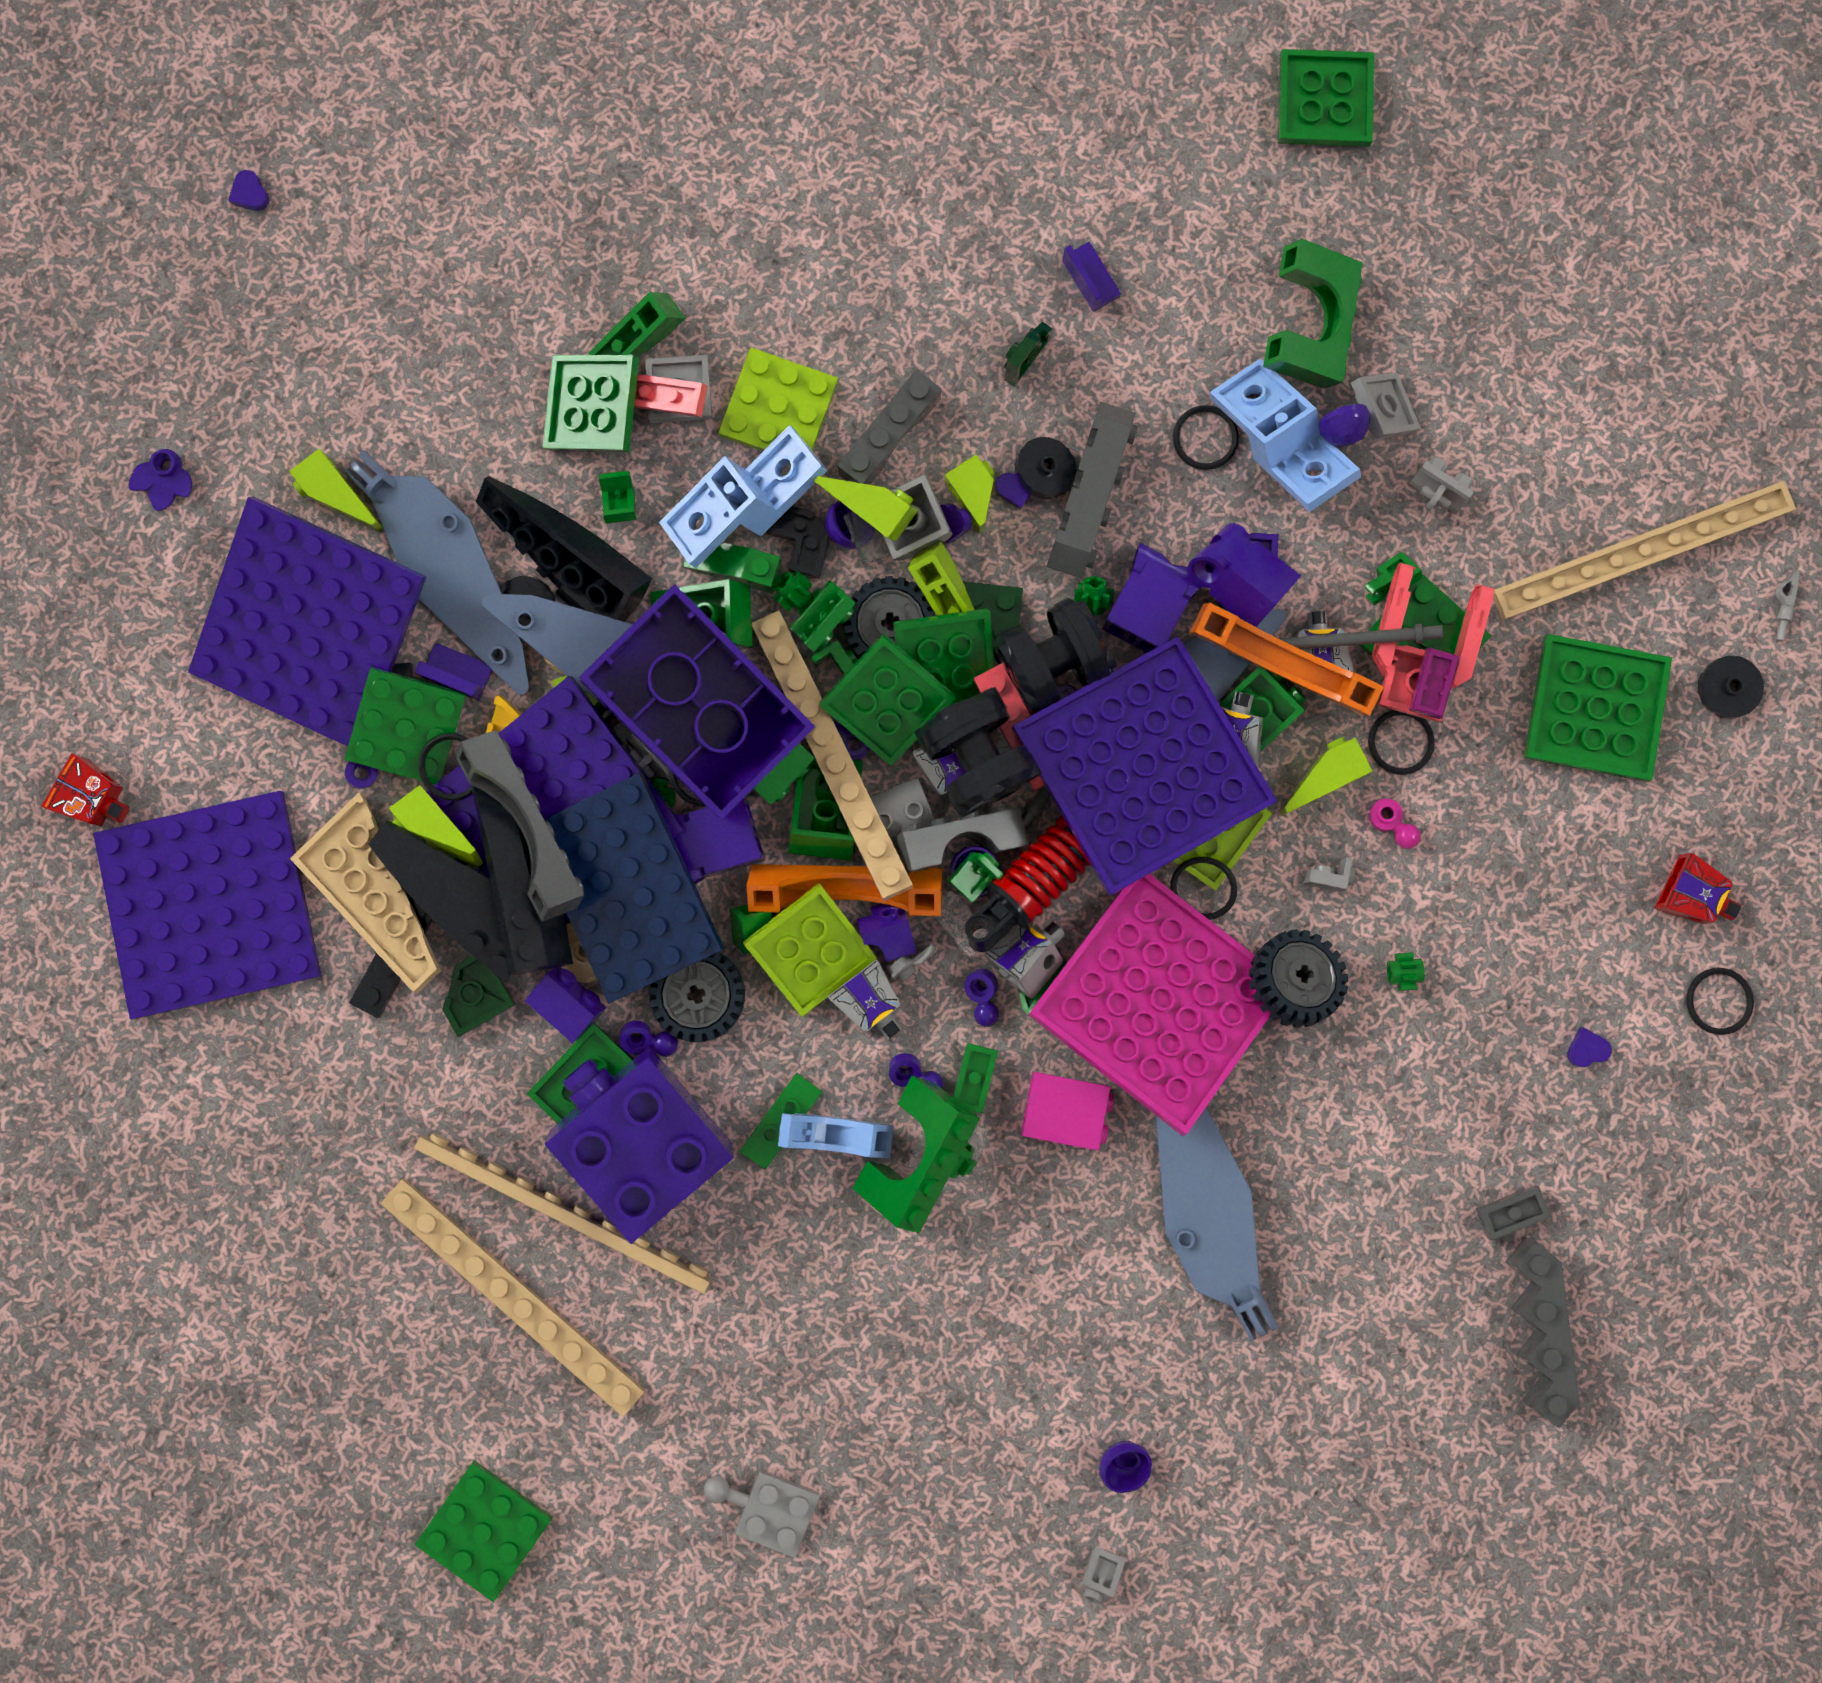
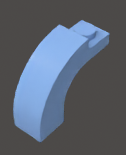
M782 1113L778 1146L835 1151L872 1158H890L894 1126L831 1116Z

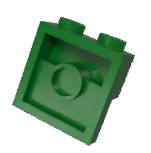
M1258 666L1220 703V706L1231 709L1235 691L1254 695L1249 714L1263 717L1261 752L1307 709V706L1304 704L1307 699L1295 686L1289 689L1281 681L1282 677Z

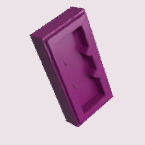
M1429 647L1426 648L1409 711L1437 719L1443 718L1460 656Z

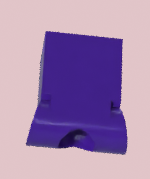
M1236 523L1226 524L1212 538L1210 544L1204 547L1187 566V574L1195 584L1210 588V595L1230 613L1255 627L1261 623L1301 577L1299 573L1257 540L1251 542L1247 531Z
M1139 542L1130 577L1102 630L1148 653L1168 641L1186 605L1202 587L1190 579L1186 566L1172 564L1162 553Z
M743 798L722 820L707 807L687 814H676L686 830L676 837L674 841L695 885L707 877L765 861L749 802L746 798Z

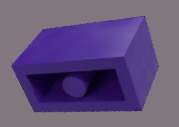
M557 967L545 974L526 998L525 1002L573 1044L596 1022L607 1007L600 1002L597 994L585 989L576 981L577 979L572 972L562 967Z

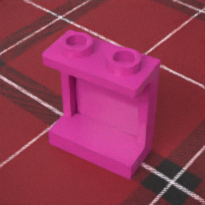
M1032 1071L1021 1135L1099 1151L1100 1144H1106L1109 1126L1104 1125L1106 1112L1111 1113L1114 1093H1110V1086Z

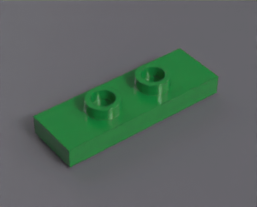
M796 1073L739 1151L765 1170L782 1148L778 1146L782 1113L806 1114L823 1091L802 1075Z

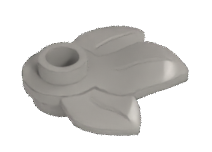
M933 942L913 959L909 956L901 957L887 970L891 974L890 979L892 982L897 979L904 982L916 972L913 966L923 963L935 953V943Z

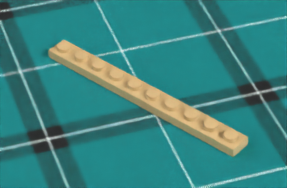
M1781 481L1494 590L1493 599L1501 619L1504 621L1796 510V507L1785 481Z
M780 611L752 622L755 635L784 695L815 726L805 739L883 901L912 889L913 884L830 714L819 706L822 697Z
M432 1133L431 1136L424 1135L419 1137L414 1149L702 1294L708 1289L713 1278L707 1276L708 1270L695 1263L687 1266L678 1261L679 1255L665 1248H662L660 1252L649 1246L651 1242L642 1236L630 1244L610 1220L604 1219L602 1223L591 1217L593 1212L580 1205H575L572 1208L562 1203L564 1198L559 1194L549 1190L544 1194L534 1189L535 1183L522 1176L514 1179L505 1174L507 1169L490 1161L486 1165L476 1160L478 1155L475 1152L460 1147L458 1151L448 1146L449 1140L439 1134Z
M405 1178L401 1179L380 1203L622 1417L626 1415L646 1391Z

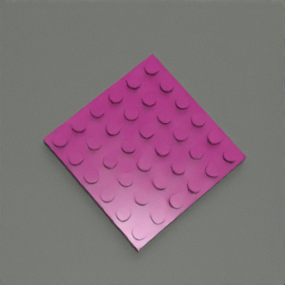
M1149 874L1120 891L1028 1013V1016L1176 1132L1185 1136L1266 1023L1271 1012L1269 1010L1263 1012L1259 1008L1263 1003L1261 1000L1255 1002L1252 995L1256 993V989L1250 990L1249 982L1253 978L1249 977V970L1253 967L1251 962L1255 955Z

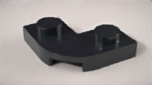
M791 506L766 531V534L796 541L789 572L795 573V571H799L802 575L820 579L828 548V535L825 526L813 512Z

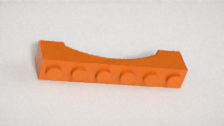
M1211 603L1202 605L1189 632L1359 715H1371L1384 686L1364 676L1334 665L1282 641Z
M752 864L746 885L748 912L780 913L781 909L790 906L820 883L832 900L877 902L909 912V915L941 916L943 868H930L908 873L913 888L883 901L867 866Z

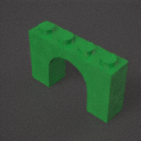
M1300 239L1283 248L1279 277L1304 286L1317 296L1324 312V327L1318 340L1307 338L1289 330L1269 336L1263 364L1264 368L1324 389L1343 383L1347 370L1348 348L1352 340L1353 318L1357 311L1358 289L1362 281L1361 271L1363 262L1305 239Z
M912 1076L897 1104L917 1119L924 1130L925 1151L918 1168L913 1174L904 1179L889 1166L867 1161L852 1189L896 1228L920 1233L980 1118L934 1082Z

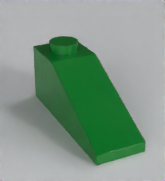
M649 292L588 355H634L640 357L664 340L685 319V316L668 293Z
M721 543L697 568L689 565L686 559L683 567L723 580L731 579L750 585V588L774 594L773 586L780 575L782 561L779 556L759 550Z

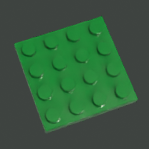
M1552 634L1545 635L1523 758L1639 781H1652L1672 657Z

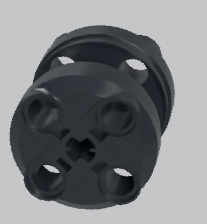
M1065 598L1048 609L1046 615L1053 636L1036 645L1021 625L1013 628L1010 627L997 634L993 646L994 657L998 664L1002 663L1030 714H1035L1061 700L1054 678L1072 670L1081 685L1085 687L1096 680L1099 681L1111 675L1113 669L1117 667L1116 660L1106 644L1092 612L1083 600L1080 602L1071 598Z
M996 687L944 708L934 718L914 732L922 750L931 761L956 752L967 772L945 788L949 795L948 798L960 818L1008 797L1018 791L1020 787L1042 774L1032 752H1029L1026 745L1018 746L1000 754L989 734L1010 719L1007 711L1008 708Z

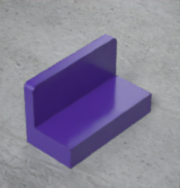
M1090 241L1075 250L1071 245L1064 248L1062 261L1093 312L1120 298L1121 293Z
M439 643L434 645L427 663L419 661L415 669V673L420 677L448 689L465 693L467 697L477 701L480 700L493 671L485 662Z

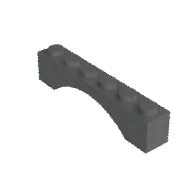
M497 730L461 741L456 759L469 784L485 791L500 802L514 817L523 832L531 859V880L527 895L540 920L543 922L577 909L584 896L583 885L580 879L572 874L567 854L563 849H559L554 840L553 828L548 821H544L536 796L528 791L523 771L520 767L515 766L508 743L505 740H501Z

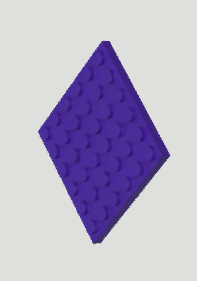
M254 496L248 497L188 673L348 746L370 667L392 672L427 576Z
M1179 636L1111 672V675L1092 682L1022 720L1011 728L1020 744L1026 745L1029 752H1032L1042 772L1039 777L1109 896L1277 802V799Z
M573 676L566 677L498 733L501 740H505L508 743L515 766L520 767L523 771L525 785L530 794L536 796L543 819L553 816L637 773H643L673 839L686 830L682 822ZM460 765L434 785L439 791L447 794L462 793L472 786L469 784ZM428 790L426 793L477 851L483 862L479 868L489 878L473 794L461 800L451 801L441 799ZM564 913L565 923L568 924L570 920L567 914Z
M283 791L271 792L93 833L130 1020L322 977L300 869L290 859L296 853Z

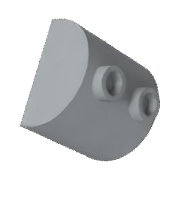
M925 474L898 487L914 499L911 505L918 509V511L896 541L883 535L893 560L899 561L912 558L914 554L939 541L944 543L952 536L943 511Z
M918 778L870 796L892 843V837L902 833L901 827L920 823L921 828L930 827V821L934 820Z

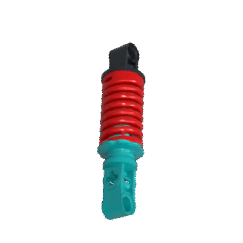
M1062 815L1055 821L1054 826L1048 827L1046 833L1038 837L1037 842L1029 846L1028 851L1021 853L1020 859L1014 860L1011 867L1003 871V876L1000 880L995 879L986 885V891L991 898L965 924L967 940L973 950L977 952L991 950L1016 924L1025 930H1029L1032 927L1035 916H1041L1043 908H1049L1051 900H1057L1060 897L1059 891H1067L1068 883H1075L1077 875L1085 873V866H1091ZM978 929H987L989 931L988 935L984 938H975L973 936L974 932Z

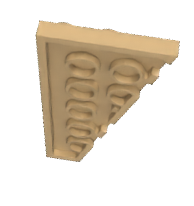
M358 792L290 859L414 993L418 994L441 970L407 892L368 845L370 840L379 831V827L365 795Z

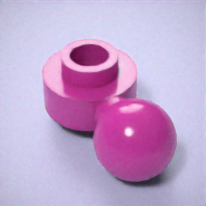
M1381 799L1372 806L1369 819L1374 828L1383 832L1393 830L1395 841L1401 848L1412 849L1419 844L1421 839L1419 829L1412 824L1401 822L1403 811L1395 800ZM1389 809L1392 812V818H1383L1381 811Z

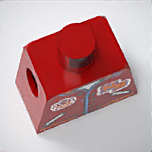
M71 753L41 805L45 809L98 826H102L107 817L121 823L128 815L130 809L129 806L117 800L123 790L119 783L89 759Z

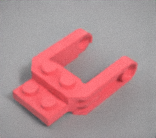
M1403 563L1398 564L1392 578L1378 630L1401 629L1411 594L1408 589L1416 567ZM1476 584L1471 593L1454 655H1458L1460 658L1451 689L1472 678L1494 597V588ZM1397 642L1374 644L1371 657L1381 675L1384 676L1382 684L1384 688L1379 696L1377 706L1436 722L1442 721V719L1409 711L1425 650L1408 645L1399 646Z

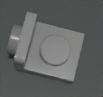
M1348 857L1341 859L1337 874H1334V868L1316 865L1315 869L1305 872L1303 884L1338 892L1347 890L1348 885L1351 886L1355 877V867H1352L1353 859Z
M1095 1546L1092 1549L1083 1579L1078 1583L1076 1590L1084 1593L1083 1598L1092 1603L1102 1604V1602H1108L1114 1598L1126 1559Z

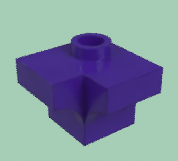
M879 904L870 907L872 915L857 919L864 945H876L881 948L886 962L917 953L905 910L887 904Z

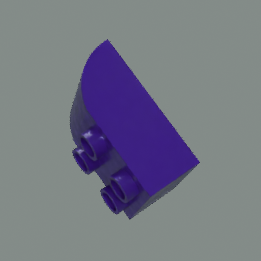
M676 584L667 590L579 676L580 682L691 793L721 820L815 728L803 713Z

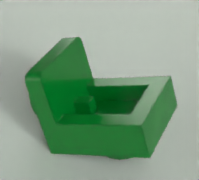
M620 471L600 474L598 477L602 491L605 524L637 520L635 491L630 472Z
M838 640L832 644L828 642L823 648L818 647L814 652L815 655L811 657L815 667L832 658L843 676L858 661L851 650L844 651Z
M971 852L946 881L968 902L973 903L986 888V885L993 879L1000 880L1003 873L997 869L999 863L986 852L984 854Z

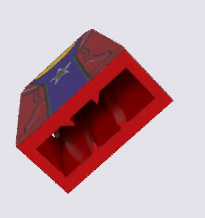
M1686 853L1679 855L1654 909L1697 923L1709 924L1714 923L1718 915L1730 921L1734 920L1741 909V904L1727 898L1733 886L1731 880L1697 855Z

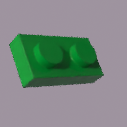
M967 1043L953 1098L969 1110L982 1113L998 1051Z

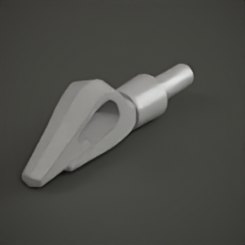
M1797 570L1791 577L1781 583L1775 591V597L1781 603L1777 621L1780 623L1776 641L1784 642L1788 623L1792 622L1793 606L1802 570ZM1788 584L1789 591L1787 595H1785L1783 593V588Z

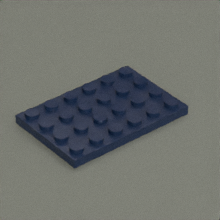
M637 773L544 819V821H548L554 831V840L559 849H563L567 854L574 877H578L583 885L584 896L577 909L566 914L608 1004L725 949L643 773Z

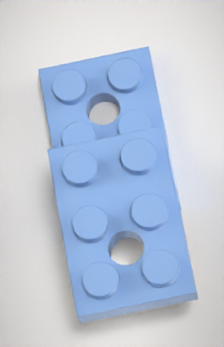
M1260 358L1210 392L1211 400L1248 434L1253 459L1308 512H1311L1361 478L1360 468L1320 435L1317 408L1277 372L1264 368V361ZM1251 394L1260 395L1255 399L1247 398ZM1312 470L1323 471L1317 476L1308 475Z
M789 425L746 469L724 456L659 523L689 565L697 568L740 524L761 537L816 483L815 479L817 476L822 477L828 470L800 434ZM791 463L789 473L782 477V469L785 465ZM704 516L703 525L698 530H695L697 520Z

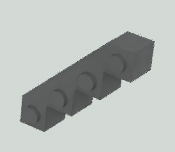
M1100 401L1046 566L1047 568L1081 579L1086 567L1093 568L1098 551L1092 548L1099 527H1106L1111 513V509L1107 508L1106 505L1113 484L1119 486L1125 467L1119 465L1126 444H1133L1138 426L1133 425L1135 412Z
M1524 1237L1505 1261L1507 1265L1530 1282L1511 1307L1513 1311L1535 1328L1534 1332L1517 1352V1355L1541 1374L1522 1401L1545 1420L1560 1429L1579 1404L1562 1262L1536 1241Z

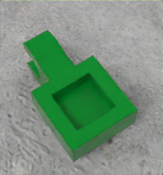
M1402 551L1376 568L1378 577L1369 581L1364 586L1369 592L1366 598L1373 605L1380 603L1386 597L1399 563L1416 567L1412 574L1410 586L1422 578V570Z

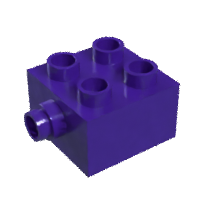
M650 1046L615 1076H612L605 1067L598 1069V1065L591 1059L585 1061L563 1080V1084L568 1091L572 1092L569 1099L575 1104L576 1108L549 1130L544 1143L630 1244L635 1242L734 1158L732 1142Z

